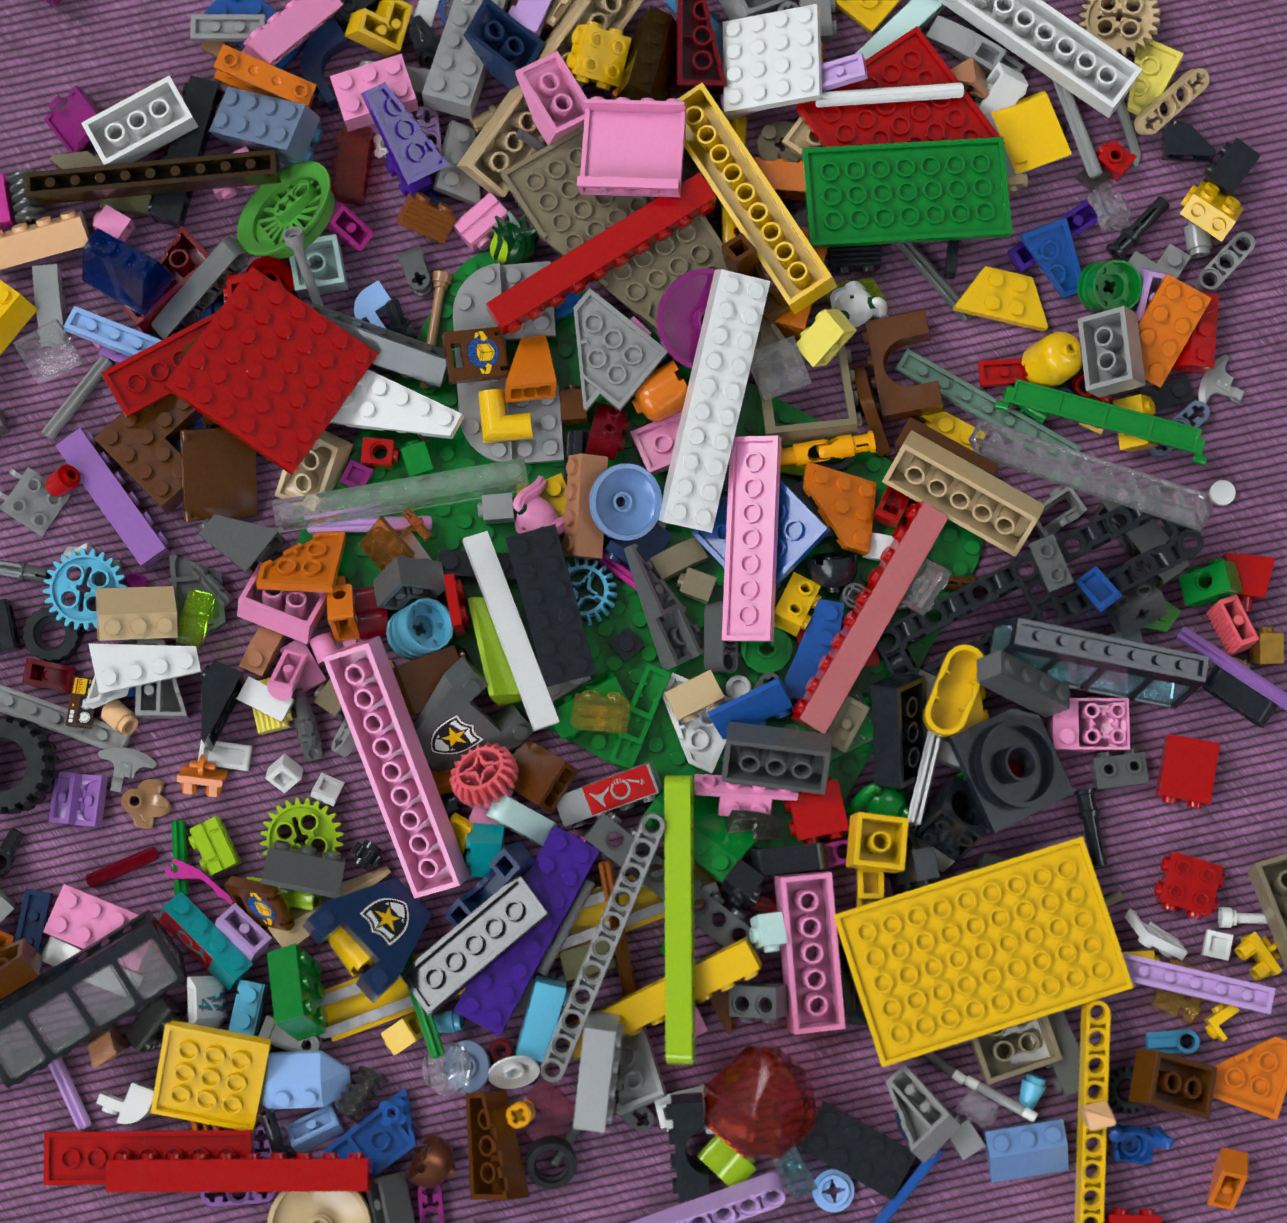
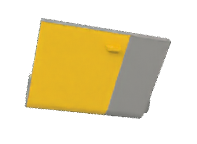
M1045 91L1019 99L1014 106L984 114L1005 142L1007 178L1021 173L1024 174L1072 156Z

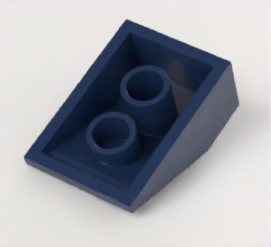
M491 0L482 1L463 34L489 73L510 90L519 84L515 74L516 70L535 62L545 42Z

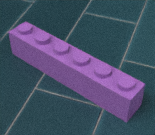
M79 428L55 446L66 462L78 470L81 483L140 566L147 569L170 553L166 546L169 544V541L161 531L157 533L152 527L155 524L154 520L147 511L142 513L138 505L141 502L134 492L128 493L124 488L126 481L118 471L114 473L109 467L112 461L104 451L99 453L95 447L98 444L94 439L95 437L90 431L85 433Z

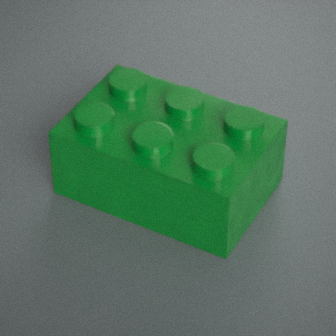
M297 944L268 952L275 1025L297 1041L326 1033L325 1022L328 1021V1016L323 1007L325 992L320 982L322 968L319 961L315 960Z

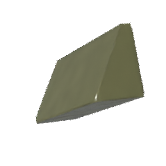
M600 940L595 945V949L600 953H605L610 948V944L605 940ZM590 943L559 953V961L567 983L575 981ZM613 955L606 972L616 969ZM592 964L586 967L585 973L588 976L599 974L600 969Z

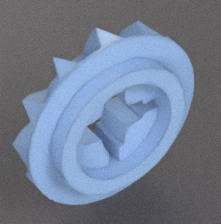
M830 1169L820 1173L815 1179L812 1194L820 1208L828 1212H839L847 1208L852 1202L854 1185L848 1175L839 1170ZM831 1179H833L836 1187L845 1189L836 1193V1202H833L830 1194L822 1193V1191L830 1188Z

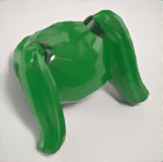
M871 783L859 791L850 804L844 805L845 814L853 815L866 808L869 814L907 818L909 813V793L905 787L898 789Z

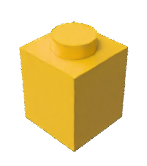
M415 1012L402 1018L381 1033L386 1046L392 1051L394 1056L424 1037Z

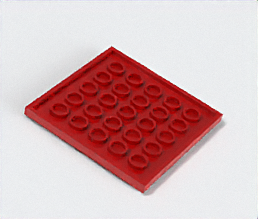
M916 26L865 60L868 79L828 91L960 82L918 26ZM965 89L962 98L816 107L815 101L800 103L795 109L822 147L1000 137Z
M251 267L174 370L163 388L293 475L375 361L378 353L257 269Z

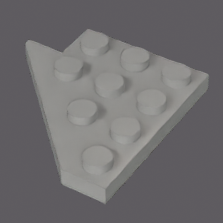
M589 288L574 306L583 408L587 412L601 395L621 411L666 357L668 352L662 345Z

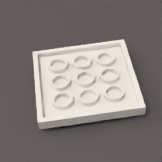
M818 4L723 22V72L727 82V87H724V113L727 116L823 99L820 7Z

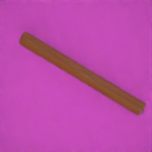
M611 860L601 861L598 864L606 904L616 882ZM617 893L615 896V900L617 903L620 904L619 896ZM609 916L610 928L618 927L620 924L619 918ZM625 928L615 948L623 997L636 991Z

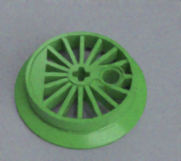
M302 161V163L291 164L280 170L281 183L262 184L255 191L244 207L237 227L238 242L247 253L255 256H271L276 259L294 256V251L286 246L282 236L286 229L294 226L300 227L305 236L303 249L310 246L320 236L332 217L335 205L334 195L331 191L330 175L323 165L314 161Z

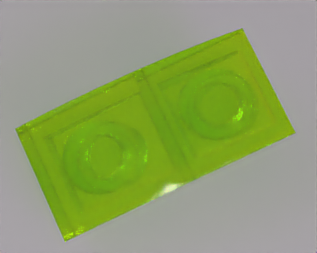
M193 589L189 590L182 611L176 642L199 648L203 646L207 621L211 620L215 595Z

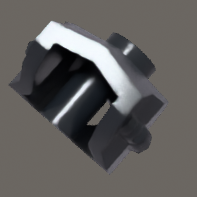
M417 15L411 21L409 33L420 67L422 68L433 63L441 38L439 34L434 35L433 29L421 15Z

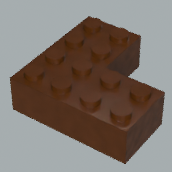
M172 394L128 418L122 412L94 439L156 504L169 515L183 502L181 454L173 445L180 439V430L191 429L203 417V414Z

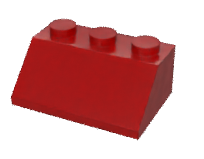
M1201 292L1212 299L1171 370L1205 374L1214 368L1219 294Z

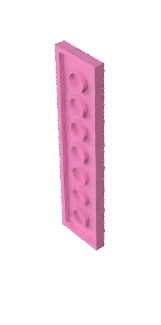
M744 436L734 437L729 457L722 641L773 642L782 442V437Z

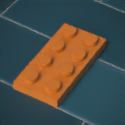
M1165 274L1138 322L1145 380L1160 388L1212 299L1168 274Z

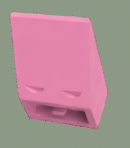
M1069 698L1068 710L1046 718L1047 733L1056 752L1130 750L1129 698Z

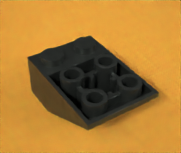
M164 993L155 1002L147 1003L124 1033L137 1053L150 1052L155 1049L160 1050L162 1048L166 1022L169 1023L172 1020L182 1022L184 1019L182 1014L186 1009Z

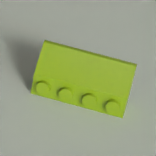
M484 597L468 598L490 698L499 707L522 701Z

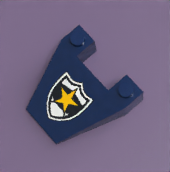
M395 877L325 902L306 919L303 927L319 945L326 941L340 927L349 934L375 963L356 983L359 989L374 1003L399 978L431 914L416 898L414 899L413 894Z

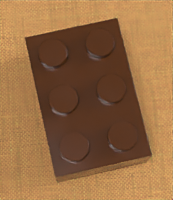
M1137 1049L1129 1102L1189 1118L1209 1120L1218 1067L1157 1050Z

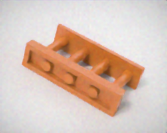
M225 44L222 45L213 68L217 69L213 80L232 88L301 103L309 108L311 107L315 98L316 84Z

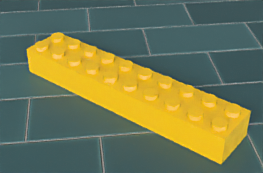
M700 83L679 97L678 100L685 103L687 111L684 148L740 233H743L757 249L759 262L794 315L835 289L837 285L833 277L704 84Z

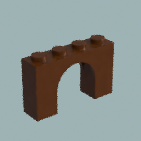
M925 309L865 322L867 330L862 331L865 346L870 345L871 350L870 354H866L869 369L874 368L875 377L871 378L873 393L878 392L879 401H875L879 415L883 417L884 423L944 412L938 381L903 386L893 382L886 374L887 361L897 349L931 341Z

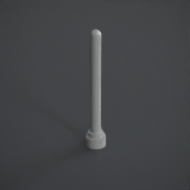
M297 226L290 227L282 234L285 244L294 251L312 304L324 307L303 249L305 241L303 231Z

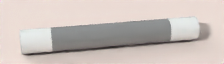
M970 1075L965 1080L964 1085L1034 1123L1037 1119V1112Z

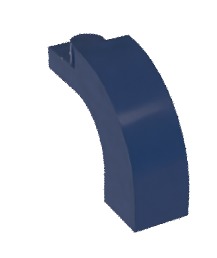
M335 18L319 27L310 36L301 56L302 78L317 85L314 93L321 106L326 104L329 111L339 106L324 79V71L332 57L350 48L347 38Z

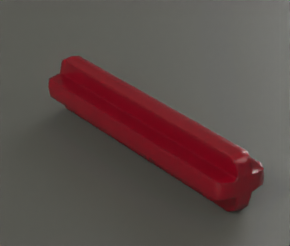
M152 846L87 874L86 881L90 887H96L160 858L159 852L156 847Z

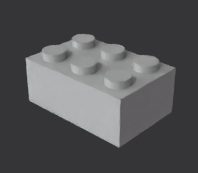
M1125 306L1078 318L1086 391L1100 398L1146 386L1137 313Z

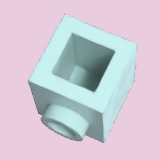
M782 912L760 914L750 919L751 928L749 936L751 942L755 945V950L764 949L765 953L780 951L782 945L788 943Z

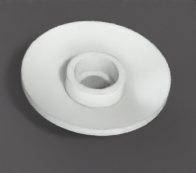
M511 1056L492 1065L489 1069L488 1078L495 1087L516 1089L532 1083L539 1076L540 1067L538 1062L531 1057Z

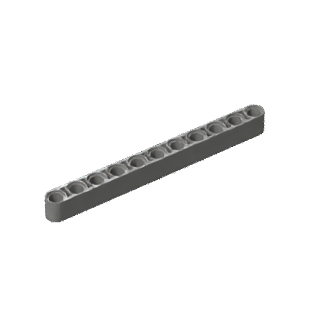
M650 812L645 814L639 823L541 1063V1075L548 1082H557L565 1073L663 834L664 821L657 813ZM650 818H656L660 822L658 830L650 832L645 828V823ZM647 843L650 846L648 854L645 856L636 854L635 847L637 844ZM629 867H636L639 869L640 875L635 880H629L625 876V871ZM618 892H627L630 895V900L626 904L617 903L615 896ZM609 916H616L619 918L620 924L618 927L611 929L605 925V920ZM600 940H605L610 944L609 950L605 953H600L595 949L596 943ZM592 964L598 966L600 973L596 977H589L585 973L587 966ZM579 989H586L590 993V997L586 1001H579L575 997V993ZM571 1013L577 1014L580 1017L579 1023L573 1026L565 1021L566 1016ZM559 1038H566L569 1040L570 1046L567 1049L561 1050L556 1047L555 1042ZM548 1063H557L560 1066V1070L556 1074L548 1073L545 1069Z

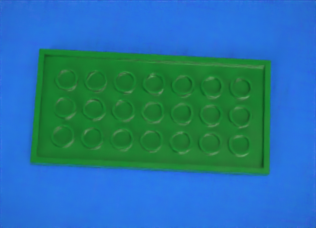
M1003 137L802 149L809 243L813 248L1012 236Z

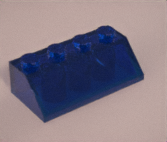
M99 228L96 229L83 246L82 281L144 317L174 279V276L158 260Z

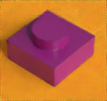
M350 459L339 482L363 494L374 470Z

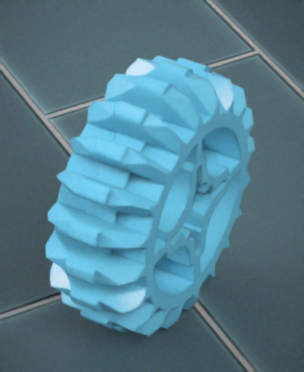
M575 558L574 567H571L567 561L570 577L577 573H587L582 581L572 582L579 609H581L584 603L589 601L599 603L592 610L580 611L582 619H586L588 626L592 625L591 617L594 616L598 623L601 622L600 612L605 616L609 615V611L605 606L610 608L615 606V603L609 600V598H617V593L610 591L617 587L616 583H608L613 578V574L608 573L604 576L603 574L606 572L607 567L604 565L598 570L599 562L597 560H594L592 566H588L589 559H584V565H579L578 558ZM594 576L604 586L603 596L598 595L591 588ZM587 584V592L589 594L588 596L584 595L583 598L580 597L579 600V593L575 589H582Z

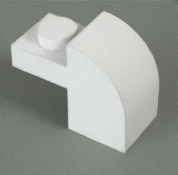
M132 1082L125 1100L105 1092L99 1094L96 1104L103 1106L102 1111L109 1114L117 1115V1112H120L116 1123L130 1124L139 1122L150 1115L154 1088L139 1082Z

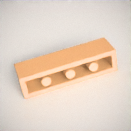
M68 210L62 212L60 217L51 219L50 216H46L36 220L35 224L27 226L26 223H21L13 226L10 231L3 232L0 230V270L90 245L91 236L82 211Z

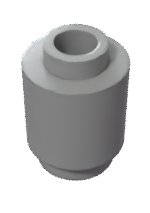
M1189 221L1188 225L1184 227L1187 252L1190 253V257L1201 258L1210 255V249L1212 248L1211 235Z

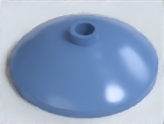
M617 464L604 470L595 480L589 496V508L594 523L604 534L617 540L629 541L646 535L657 523L662 507V494L656 479L646 469L635 464ZM618 497H620L622 500L620 506L616 504V500Z

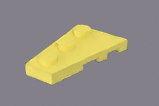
M1153 41L1152 44L1144 42V51L1139 47L1136 49L1134 64L1139 66L1142 71L1138 80L1130 89L1127 106L1129 112L1138 115L1166 91L1183 59L1184 53L1156 41Z

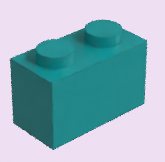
M473 823L472 833H467L466 848L470 849V851H467L466 866H471V877L484 878L490 871L489 863L504 848V825Z

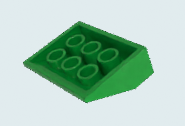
M686 764L677 775H692L694 786V775L701 773L689 764ZM664 790L645 812V814L650 812L657 813L662 817L663 821ZM694 794V865L723 885L726 875L739 859L743 861L767 829L769 823L762 818L718 816V796H699ZM650 818L645 823V828L650 832L658 830L660 822L656 818ZM664 829L663 834H662V836H661V838H660V840H662L664 843H665V829Z

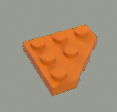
M811 462L805 465L803 490L808 497L811 496L819 508L817 510L826 525L828 527L831 526L838 536L837 542L841 548L864 556L869 554L877 483Z
M317 532L312 535V540L303 545L300 542L283 551V556L273 562L270 559L265 561L260 566L256 580L257 589L333 593L347 539L346 532Z
M1275 1036L1214 1065V1067L1218 1068L1213 1098L1274 1120L1278 1119L1287 1091V1040Z

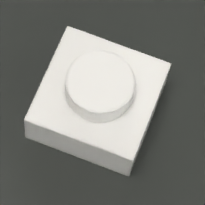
M321 772L310 797L334 806L345 782Z
M1206 930L1201 955L1229 961L1234 935Z

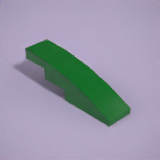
M647 663L608 762L625 769L634 767L671 675L670 672Z

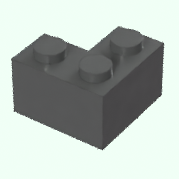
M405 555L396 556L373 580L377 608L401 610L411 598H430L436 600L445 590L442 562L432 561L428 558L417 559L409 558Z

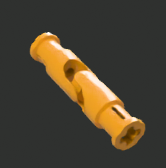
M870 430L867 434L856 436L851 434L837 436L831 440L820 439L796 443L792 447L782 448L781 467L793 464L802 466L810 462L818 463L827 461L831 457H853L855 453L867 451L876 453L873 431ZM814 445H817L816 450L819 458L808 456V450Z
M524 1099L513 1104L506 1113L508 1123L514 1128L526 1126L535 1117L534 1103Z

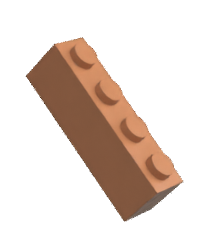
M582 453L569 455L566 465L568 473L565 489L566 511L563 516L565 531L562 540L565 557L589 560L602 559L604 533L596 526L592 519L589 508V496L595 480L608 467V457Z

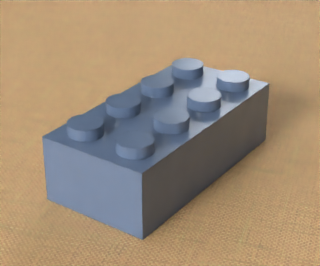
M227 87L209 132L224 144L240 148L246 146L248 150L252 151L275 149L278 157L302 163L321 118L305 104Z

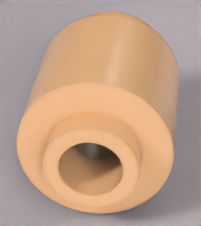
M112 700L103 706L101 718L118 734L130 735L136 730L138 720L135 713L120 700Z

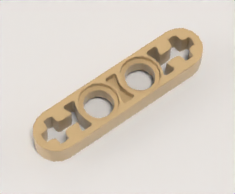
M1203 68L1190 69L1137 115L1134 121L1137 133L1140 135H1153L1207 88L1209 84L1208 72ZM1179 88L1184 92L1182 101H1179L1177 98V90ZM1163 102L1167 105L1165 116L1160 112V106ZM1153 118H1155V120H1151V121L1147 124V120H1146V119H1153Z

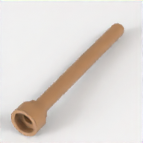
M433 271L431 281L434 283L435 293L426 343L436 346L445 290H448V286L451 285L453 276L445 271ZM420 381L419 385L422 389H427L429 387L426 386L423 383V381Z

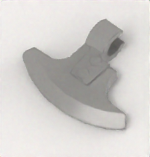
M1225 354L1215 360L1214 368L1204 374L1199 388V401L1207 404L1212 395L1219 394L1227 397L1234 403L1240 404L1244 391L1231 387L1234 377L1228 375L1225 369L1229 361L1228 355Z
M115 747L98 752L101 759L109 760L114 765L110 791L121 792L124 777L134 778L139 768H154L157 765L151 757L135 749Z

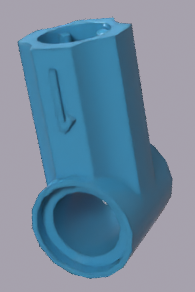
M1192 1030L1145 1032L1146 1050H1157L1168 1054H1189L1196 1051L1200 1043L1198 1035ZM1184 1034H1189L1193 1040L1192 1045L1184 1049L1180 1045V1038Z

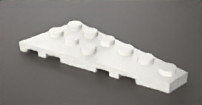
M367 370L330 423L341 424L346 427L380 431L392 430L397 433L406 434L409 432L422 434L423 436L452 439L464 416L447 406L371 370Z

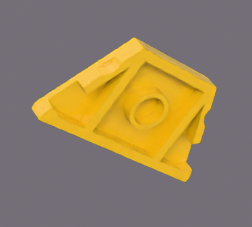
M985 266L953 307V311L1042 332L1048 329L1033 277Z

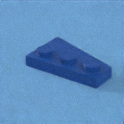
M1060 218L1017 234L1058 295L1065 298L1076 294L1077 280L1081 274V268L1067 218Z

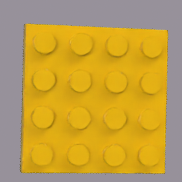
M175 1020L169 1023L166 1022L150 1113L230 1129L252 1130L253 1133L272 1039Z

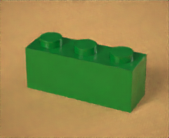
M611 670L603 672L552 702L559 722L553 726L562 740L574 737L580 732V729L587 725L597 724L603 716L610 712L615 713L621 710L624 704L629 702Z

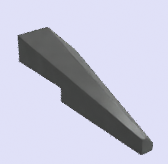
M635 543L624 548V552L662 669L666 671L703 654L704 639L699 634L700 627L690 622L684 614L686 610L666 582L656 577L651 570L653 565L650 561H644L637 552L638 545Z

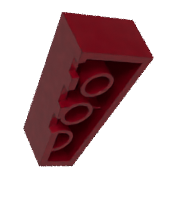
M676 0V91H690L700 83H703L708 91H724V87H727V82L716 44L707 1Z
M183 226L177 231L178 235L173 242H169L163 250L165 253L157 264L154 263L150 268V273L144 282L139 283L122 307L145 334H148L153 329L152 322L209 256L206 250Z

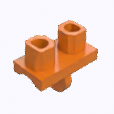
M201 754L199 761L191 760L189 766L182 765L180 773L177 774V782L181 783L183 794H196L198 785H205L208 797H219L222 787L228 778V770L216 769V763H209L208 756Z

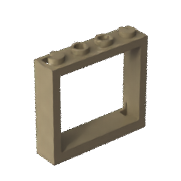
M792 344L755 366L765 436L782 437V446L820 439L831 440L837 436L847 434L857 435L858 426H862L861 413L855 410V406H858L857 390L852 391V384H855L854 370H849L848 363H852L850 348L846 349L844 345L833 357L839 359L847 419L775 426L767 365L807 361V359L796 348L795 344Z

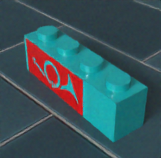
M182 892L162 907L157 919L229 991L239 983V980L248 975L253 963Z

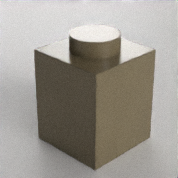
M688 567L686 574L681 572L676 585L680 588L679 595L708 604L717 582V577Z

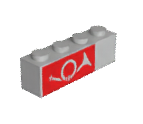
M652 760L566 791L557 804V809L564 827L572 824V827L576 828L586 824L587 818L595 816L597 820L602 812L609 815L610 810L618 807L620 811L627 810L635 806L633 802L643 799L644 803L652 801L658 797L657 793H660L663 787Z

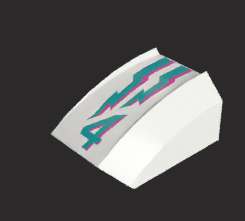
M215 976L187 977L188 1018L190 1024L219 1028L229 1017L226 1014V987Z

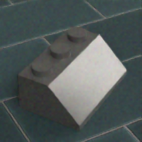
M276 840L275 843L270 842L261 884L331 898L339 897L346 857H341V853L330 850L326 851V853L316 852V848L302 845L301 848L291 847V843Z

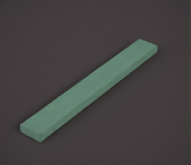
M908 348L894 370L916 384L938 381L942 399L1068 471L1082 449L1077 444L1010 406L1007 412L996 410L995 404L998 399Z

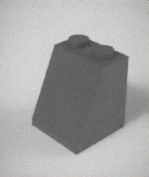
M215 514L212 518L208 517L200 526L201 531L199 535L249 576L253 575L260 562L264 563L271 559L285 542L282 535L274 528Z

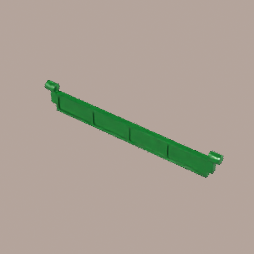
M1016 379L1014 388L1007 387L1004 400H997L995 404V409L1007 412L1009 404L1190 452L1195 454L1193 463L1205 466L1208 457L1202 455L1206 440L1200 438L1201 428Z

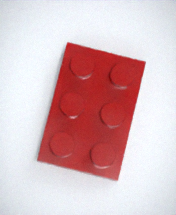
M454 573L443 575L451 625L457 636L467 635L466 628L471 627L469 613L465 605H462V603L467 602L463 584H461V580H456Z

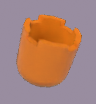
M673 360L655 369L634 394L636 399L632 400V403L637 413L643 412L650 421H663L683 410L688 387L684 379L681 378L678 372L679 369Z

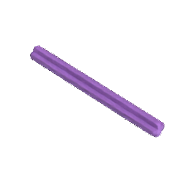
M1183 627L1177 634L1179 641L1197 653L1208 656L1211 662L1287 711V693L1187 627Z

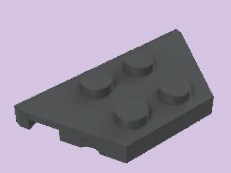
M172 554L169 555L171 584L174 587L177 609L178 638H176V645L192 646L227 624L226 607H222L216 600L217 598H214L200 583L201 580H197L192 574L193 569L199 564ZM205 567L209 571L208 574L211 573L224 587L223 573Z

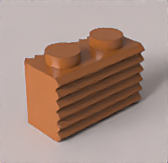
M409 192L396 218L398 224L444 244L457 219L454 212H452L453 208L442 202L436 205L430 202L431 199L420 192H417L416 195Z

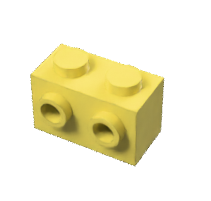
M838 308L820 311L815 317L816 321L811 327L806 328L800 334V339L795 344L796 348L812 367L826 366L857 331Z

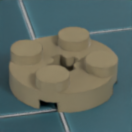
M776 121L766 125L758 138L757 152L759 158L765 161L785 159L789 162L799 163L801 160L787 147H785L784 152H780V148L775 147V144H778L779 141L785 138L795 123Z

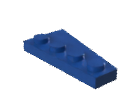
M819 599L784 681L791 699L799 700L803 698L807 691L805 689L807 682L811 677H815L820 669L818 664L821 658L826 654L828 655L832 648L830 643L833 637L840 633L844 603Z

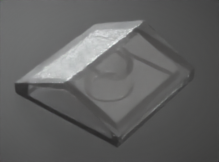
M58 319L13 342L39 386L83 363L72 337L64 330Z

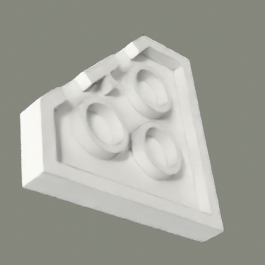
M672 672L664 693L689 681V679ZM663 693L664 703L688 764L712 774L726 744V739L723 740L707 714V709L697 713L699 718L685 724L683 720L678 723ZM724 695L725 698L721 701V704L723 705L733 699Z

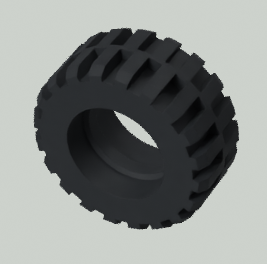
M0 716V744L5 741L19 744L26 755L27 768L23 779L17 786L7 790L0 789V814H20L22 811L34 809L36 803L41 804L47 799L45 794L46 792H52L55 787L52 784L53 778L58 779L59 771H55V764L60 763L59 756L54 755L53 752L57 747L54 742L48 740L50 735L45 730L39 729V725L34 722L11 716Z

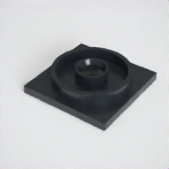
M1019 704L947 739L990 834L997 833L1075 793L1039 714ZM1012 752L1019 754V759L1025 766L1022 776L1014 775L1009 768L1008 757Z

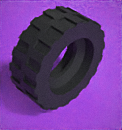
M52 606L41 607L40 610L34 611L32 616L26 620L27 623L23 628L25 646L33 656L42 661L51 663L67 661L72 655L77 653V649L82 644V626L79 630H75L74 622H72L67 627L64 625L66 618L60 621L56 620L59 612H49ZM51 622L61 624L65 630L63 642L55 647H49L41 640L43 627Z

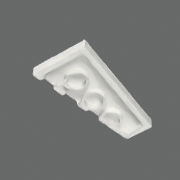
M89 644L100 695L202 672L196 646Z

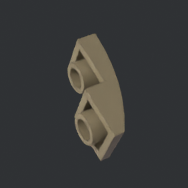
M693 537L650 558L649 561L653 565V570L658 579L665 581L680 575L688 567L704 563L708 559V555L696 537Z

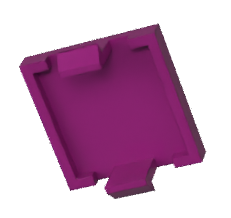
M74 86L66 98H62L59 95L54 98L49 104V109L54 111L44 118V121L69 153L82 152L91 142L81 123L99 114L81 88Z

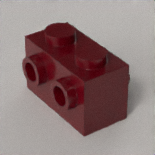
M598 402L585 454L608 457V460L615 461L617 451L622 452L626 439L621 434H627L630 421L625 420L627 409L622 408L619 411L612 405Z

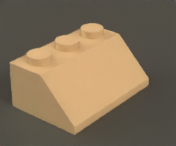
M173 586L95 588L97 640L178 638L177 609Z

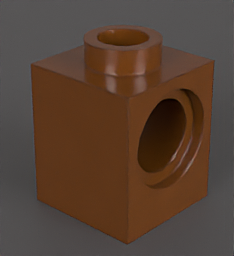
M567 386L565 390H560L562 424H588L587 412L583 408L582 389H580V386Z

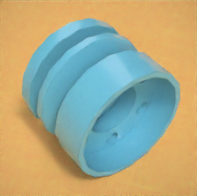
M430 598L418 599L393 614L388 621L386 630L388 643L393 651L400 657L411 661L441 649L448 644L453 634L449 611L439 601Z

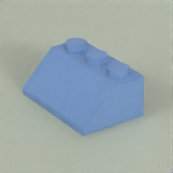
M1059 1117L1035 1121L1034 1123L1029 1122L982 1130L991 1183L1069 1170L1068 1143L1063 1119Z

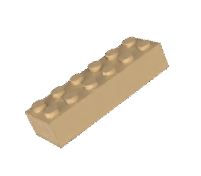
M912 430L882 481L917 502H927L949 517L948 519L1015 557L1036 525L1045 507L1043 503Z

